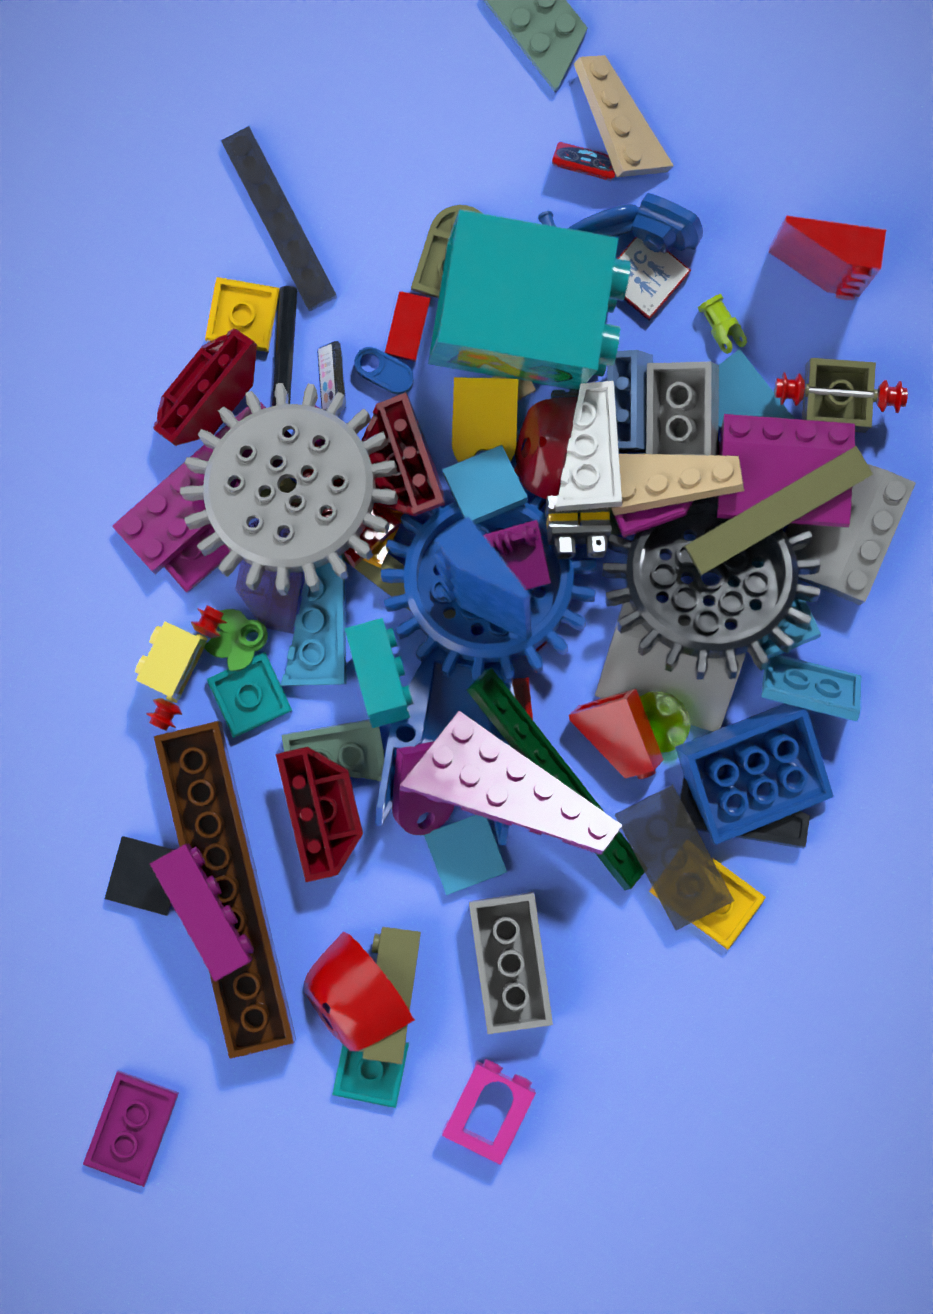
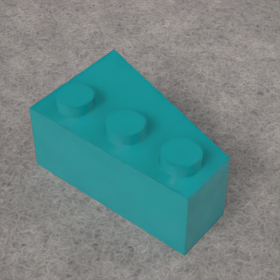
M383 618L345 628L371 727L376 728L411 718L408 706L413 705L409 686L402 687L400 677L405 676L401 657H394L392 648L398 647L393 628L386 629Z

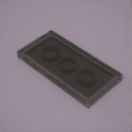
M673 784L615 813L618 823L622 825L621 829L676 931L734 902L733 896Z

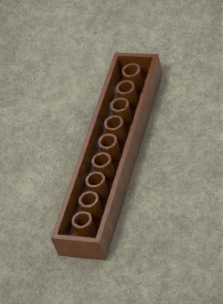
M214 721L153 736L179 847L189 844L191 848L197 847L206 863L202 866L206 876H213L222 891L218 895L224 907L227 905L231 907L238 920L234 924L240 936L245 934L254 949V952L250 953L253 960L224 977L214 981L209 972L229 1059L293 1044L297 1038L222 722Z

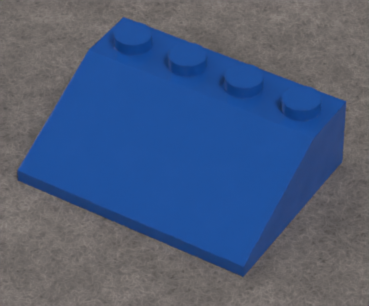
M469 516L435 538L436 552L434 556L438 561L436 567L440 572L438 578L442 583L439 587L448 601L452 602L455 600L462 609L524 639L531 637L530 594Z
M784 703L675 747L686 782L715 845L834 797L810 716L805 708Z

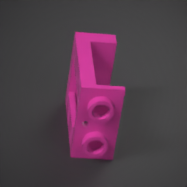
M485 1059L484 1063L476 1060L474 1069L449 1120L447 1119L441 1136L501 1165L536 1092L535 1089L531 1088L532 1082L518 1074H514V1077L511 1078L501 1073L503 1067L488 1059ZM491 1082H502L511 1089L513 1101L494 1142L464 1128L484 1087Z

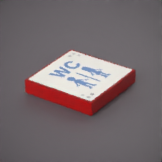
M635 237L617 258L631 262L629 282L624 300L648 321L691 272L686 265L669 251L665 254L653 252L638 237Z

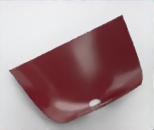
M578 397L551 398L535 403L526 414L516 443L515 459L523 486L531 493L546 500L548 496H559L561 476L565 467L567 448L573 429V419ZM541 436L547 439L546 445L540 447ZM529 437L531 440L530 451L526 457H523L522 445L524 440Z

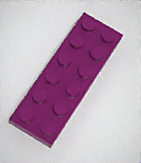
M261 403V408H262V409L266 408V407ZM247 406L235 418L241 421L243 418L251 415L252 411ZM225 426L214 436L222 439L230 428ZM288 431L284 433V437H292ZM203 445L190 457L209 461L213 449ZM247 449L243 451L242 457H250L253 450ZM274 460L272 466L277 468L283 463V460ZM185 462L112 525L116 532L155 575L212 525L207 524L192 530L186 525L185 517L201 512L206 508L204 500L188 501L184 500L180 494L181 487L204 485L205 474L190 471ZM232 480L230 483V487H238L241 483V480Z

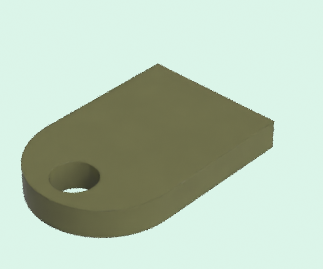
M453 205L443 209L435 216L426 237L411 290L439 298L448 238L458 211L462 209L482 213L481 211L468 205Z

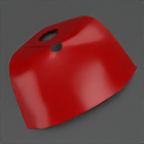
M344 931L321 954L305 977V995L332 1035L350 1051L367 1048L415 1020L406 1003L387 976L359 942ZM324 1003H327L330 1006L329 1013H327L326 1010L323 1008L322 1005ZM322 1014H324V1016L328 1019V1021L330 1022L332 1028H331V1027L328 1025V1023L325 1021V1019H324V1017H323Z

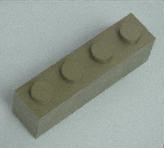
M382 926L381 934L374 933L372 953H378L376 964L396 988L410 1010L421 932ZM408 1025L377 1043L358 1050L363 1052L362 1059L402 1064Z

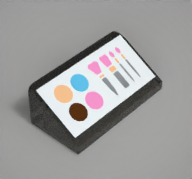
M339 341L328 343L317 350L321 409L325 411L337 392L344 394L346 399L342 347Z

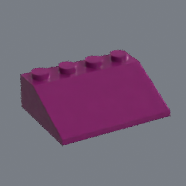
M724 414L719 436V456H739L744 491L718 496L717 518L732 519L855 447V424ZM852 487L791 523L849 528Z

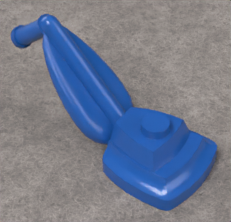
M651 193L645 195L640 207L633 204L616 206L584 218L567 228L611 237L633 231V235L642 240L648 249L664 254L673 247L680 251L685 249L695 250L703 237V227L695 213ZM544 211L538 215L537 218L541 224L556 227L552 211Z

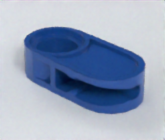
M364 347L356 354L354 359L355 369L362 378L395 395L407 393L413 387V372L405 363L374 347ZM366 355L376 356L379 360L377 369L371 372L362 369L360 364L362 358Z

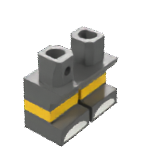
M548 496L544 508L549 545H554L557 559L574 558L576 554L575 544H586L587 557L603 558L606 554L608 539L612 532L609 516L610 507L556 512L557 496Z

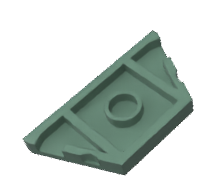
M483 0L554 92L559 90L561 82L575 57V53L588 30L586 24L568 1Z

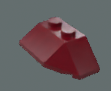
M233 328L228 331L227 335L217 337L203 345L161 396L157 411V421L154 422L153 429L175 446L199 440L198 433L201 429L214 435L223 424L219 410L224 406L232 412L244 398L245 393L253 386L257 344Z
M405 392L377 403L373 410V416L365 430L362 442L376 434L384 433L388 445L370 454L369 458L372 464L384 461L395 462L397 474L376 478L375 484L376 489L396 491L398 496L397 504L386 505L377 503V505L411 516H417L445 505L442 484L425 435L407 393Z
M308 746L275 754L305 882L338 875L363 835L349 770Z

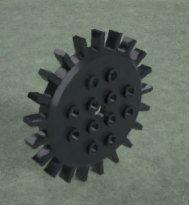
M718 496L694 500L685 516L638 532L633 541L610 534L607 548L627 555V563H603L602 577L625 579L626 588L607 592L605 595L606 606L630 603L633 612L623 616L618 621V631L622 634L639 624L643 625L649 633L639 643L638 653L641 656L649 653L659 641L671 648L666 655V671L672 672L678 665L680 655L683 653L697 657L694 668L696 679H704L708 671V658H723L728 678L736 679L739 666L736 656L746 652L750 654L754 664L761 671L768 664L767 654L761 647L767 640L773 641L785 653H789L792 650L793 640L780 629L785 621L804 630H807L812 617L793 608L794 599L818 602L821 589L798 584V575L819 573L821 567L820 559L797 560L794 552L810 545L812 540L810 530L789 538L782 528L705 572L715 573L720 579L718 584L709 586L702 581L701 577L704 574L700 575L684 546L692 541H687L684 536L692 534L697 539L730 519L717 518ZM667 553L671 556V559L663 560L660 558V555ZM760 561L763 563V567L756 568L752 565V562ZM689 576L693 581L691 583H684L681 578ZM735 580L739 583V586L731 587L727 582ZM664 595L668 598V601L661 603L656 598ZM710 599L715 604L708 607L703 604V601ZM757 603L761 606V609L755 611L749 605ZM684 618L690 624L688 626H681L678 621ZM731 622L734 623L737 628L734 630H728L725 627V624Z

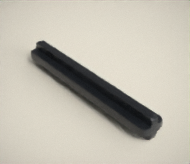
M281 286L279 291L272 406L277 404L274 393L278 383H283L289 395L288 404H290L297 307V289L293 286Z

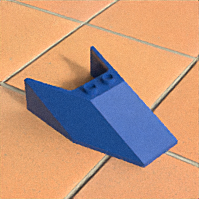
M436 647L430 657L421 662L409 684L413 705L408 706L411 718L390 724L376 807L375 825L382 826L392 809L397 748L414 747L418 744L435 741L458 711L509 745L467 692V689L474 683L471 674L474 661L460 658L456 670L450 678L443 676L442 672L443 662L448 656V652L440 647ZM485 663L484 671L492 668L514 695L512 683L506 684L501 675V663ZM494 820L498 842L501 845H506L509 825Z

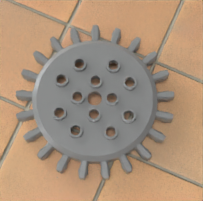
M278 383L274 393L276 406L262 409L259 398L252 391L245 393L246 404L252 411V414L241 421H238L234 414L223 406L219 413L223 423L230 430L222 439L202 429L198 433L203 444L213 449L209 461L194 457H186L185 465L190 471L205 474L204 485L181 487L180 494L184 500H204L206 508L201 512L185 517L186 525L192 530L212 524L215 530L212 535L203 539L197 545L204 556H207L225 544L230 553L222 560L218 569L224 576L228 577L242 560L252 566L246 576V585L256 591L261 583L265 570L277 572L275 584L280 595L288 594L290 573L303 571L305 572V581L312 592L319 591V578L316 574V568L327 563H331L335 574L342 580L349 577L347 567L339 556L351 547L359 556L369 560L373 554L368 544L358 538L364 528L369 527L376 532L385 534L390 529L386 520L371 514L374 503L391 505L398 502L396 491L376 489L375 484L376 478L397 474L395 462L384 461L372 464L369 458L370 454L388 445L384 433L376 434L362 442L357 433L370 422L369 413L362 409L348 423H345L338 418L346 405L344 394L337 392L325 411L315 407L318 399L317 389L314 384L309 383L304 391L302 405L288 404L289 395L283 383ZM292 429L295 431L292 437H284V433L287 430ZM318 439L325 440L324 446L320 448L315 447L314 444ZM247 449L253 450L250 457H242L243 451ZM282 459L283 464L280 467L275 468L272 466L274 460ZM306 469L314 470L312 476H302ZM285 478H294L297 481L296 488L292 492L284 493L279 490V485ZM341 478L344 480V484L341 487L333 486L336 479ZM240 479L241 483L238 487H230L232 480ZM270 489L271 494L268 497L263 498L260 496L262 490ZM294 499L302 500L299 507L291 506V502ZM329 508L333 510L331 516H321L324 509ZM252 519H259L258 526L254 528L249 527L248 524ZM282 529H289L290 534L287 537H279V532Z

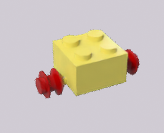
M206 605L204 611L197 608L201 614L199 621H191L193 629L200 633H197L196 636L164 621L162 627L157 625L149 640V643L153 645L148 656L142 655L134 671L138 674L136 681L167 695L166 699L168 700L163 698L153 699L152 701L157 707L153 713H146V715L151 717L149 723L164 731H167L169 726L176 728L172 719L174 715L183 714L180 707L173 704V702L177 703L207 643L208 638L206 636L212 639L220 637L221 635L216 630L218 625L227 624L226 621L222 620L224 613Z

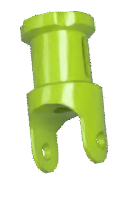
M718 294L703 302L697 308L700 313L703 312L712 327L711 334L720 349L725 354H729L732 352L733 346L727 335L732 336L739 347L746 346L747 338L736 317L730 315L723 303L724 297L722 294Z

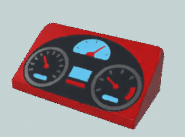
M563 142L557 144L552 158L553 166L611 182L612 180L614 181L615 171L608 154Z

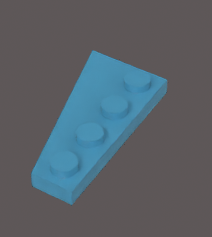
M341 554L339 558L345 563V555ZM331 563L316 568V574L319 578V591L312 592L306 581H304L301 605L294 624L295 631L292 644L289 646L288 662L285 674L282 677L281 686L347 685L345 579L342 580L335 574Z

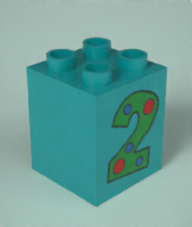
M459 209L448 238L428 364L491 376L531 381L532 383L577 391L580 390L581 383H587L593 375L604 376L607 365H614L620 339V326L605 324L607 312H614L617 300H624L631 268L630 261L615 258L619 238Z

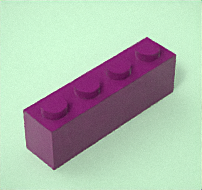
M184 844L150 863L212 978L216 981L253 960L250 953L254 952V949L245 934L240 936L234 924L238 920L229 905L224 907L218 895L222 891L213 876H206L202 868L206 863L197 847L191 848L189 844Z

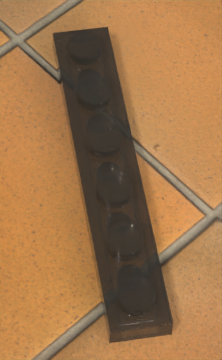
M248 126L222 139L221 143L308 311L310 312L337 298L325 271L250 127Z

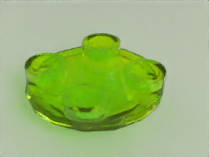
M651 691L639 696L661 753L671 752L675 750L676 746L683 744L687 740L691 728L690 715L684 704L674 695L663 691Z

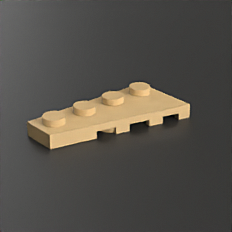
M619 454L622 506L612 507V511L615 516L744 491L739 456Z

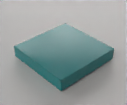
M266 652L254 656L252 662L244 669L238 671L226 669L206 679L233 738L293 711Z
M405 1042L402 1064L362 1059L363 1052L350 1051L342 1044L332 1095L396 1108L410 1042Z

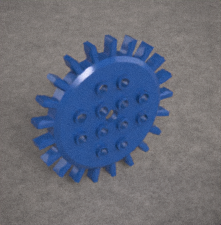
M534 495L529 504H523L475 524L480 532L485 535L538 520L551 584L527 590L530 594L532 636L528 639H524L462 609L455 600L449 602L439 587L442 583L438 576L434 574V570L437 568L436 564L438 563L434 556L436 552L435 538L464 519L456 501L444 508L440 506L430 510L429 512L432 516L424 524L418 522L411 515L404 513L401 516L402 525L406 530L414 533L415 537L411 545H406L396 540L387 541L386 547L389 549L388 552L394 556L404 557L406 560L404 569H382L381 579L382 582L404 583L405 593L389 597L383 601L386 612L410 608L413 617L401 623L395 629L400 640L409 637L419 629L428 637L415 653L416 658L420 662L430 657L436 647H440L448 652V656L443 662V676L450 678L456 670L458 660L462 658L474 661L471 671L473 682L484 672L485 663L500 662L501 675L507 684L512 683L514 678V668L511 660L523 655L527 657L530 667L537 674L543 671L542 658L535 649L545 641L563 656L568 652V645L565 639L560 637L555 631L562 622L574 629L584 631L586 619L568 609L571 599L595 602L596 590L589 587L575 586L574 575L595 572L596 559L572 561V558L557 559L554 545H549L545 514L540 511L546 504V499ZM575 544V548L581 547L584 544ZM537 589H542L546 594L542 598H536L533 593ZM447 610H454L456 615L452 619H447L444 617V613ZM480 626L484 631L481 635H474L471 632L472 628Z

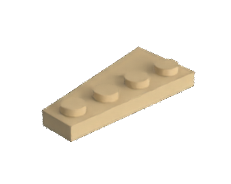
M606 55L579 57L573 64L616 177L666 173L674 167L673 163Z

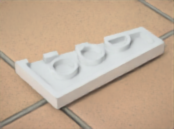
M614 381L581 383L573 419L571 438H569L559 496H557L555 505L556 512L622 506Z

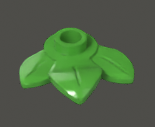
M220 610V612L224 613L222 620L226 621L227 624L218 625L220 628L218 633L221 636L211 638L204 648L209 654L217 658H227L230 671L244 669L252 662L255 652L266 645L268 631L263 623L258 620H248L239 610ZM250 632L258 633V637L254 641H248L247 635Z

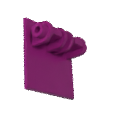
M538 520L484 535L526 590L551 584Z

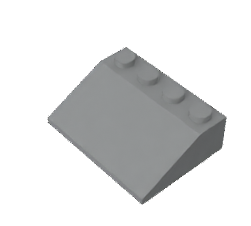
M870 464L868 466L873 475L852 487L849 528L790 523L785 531L789 538L810 530L812 534L811 543L805 548L794 551L796 559H820L821 562L819 573L798 575V579L857 605L865 603L916 484L914 481Z
M629 602L623 603L594 696L605 698L636 688L645 712L712 732L721 729L746 653L736 656L739 664L736 679L728 678L723 658H708V671L704 679H696L694 668L697 657L683 653L680 655L678 665L672 672L666 671V655L671 648L659 641L649 653L641 656L638 653L639 643L649 633L643 625L639 624L622 634L618 631V621L623 616L633 612ZM684 618L678 621L681 626H688L690 624Z

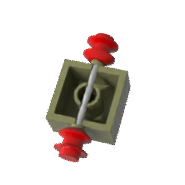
M810 358L805 364L804 379L800 373L797 374L795 379H788L785 372L782 374V379L776 378L774 397L780 398V405H783L786 399H793L795 406H798L803 400L802 420L855 424V432L866 433L872 427L873 402L877 403L881 412H884L887 406H893L895 413H899L901 407H906L908 389L902 387V381H898L895 387H890L887 380H883L878 389H874L876 362Z

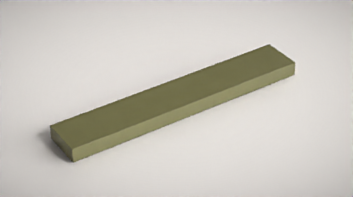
M855 446L684 547L700 575L870 477L873 473L858 447Z

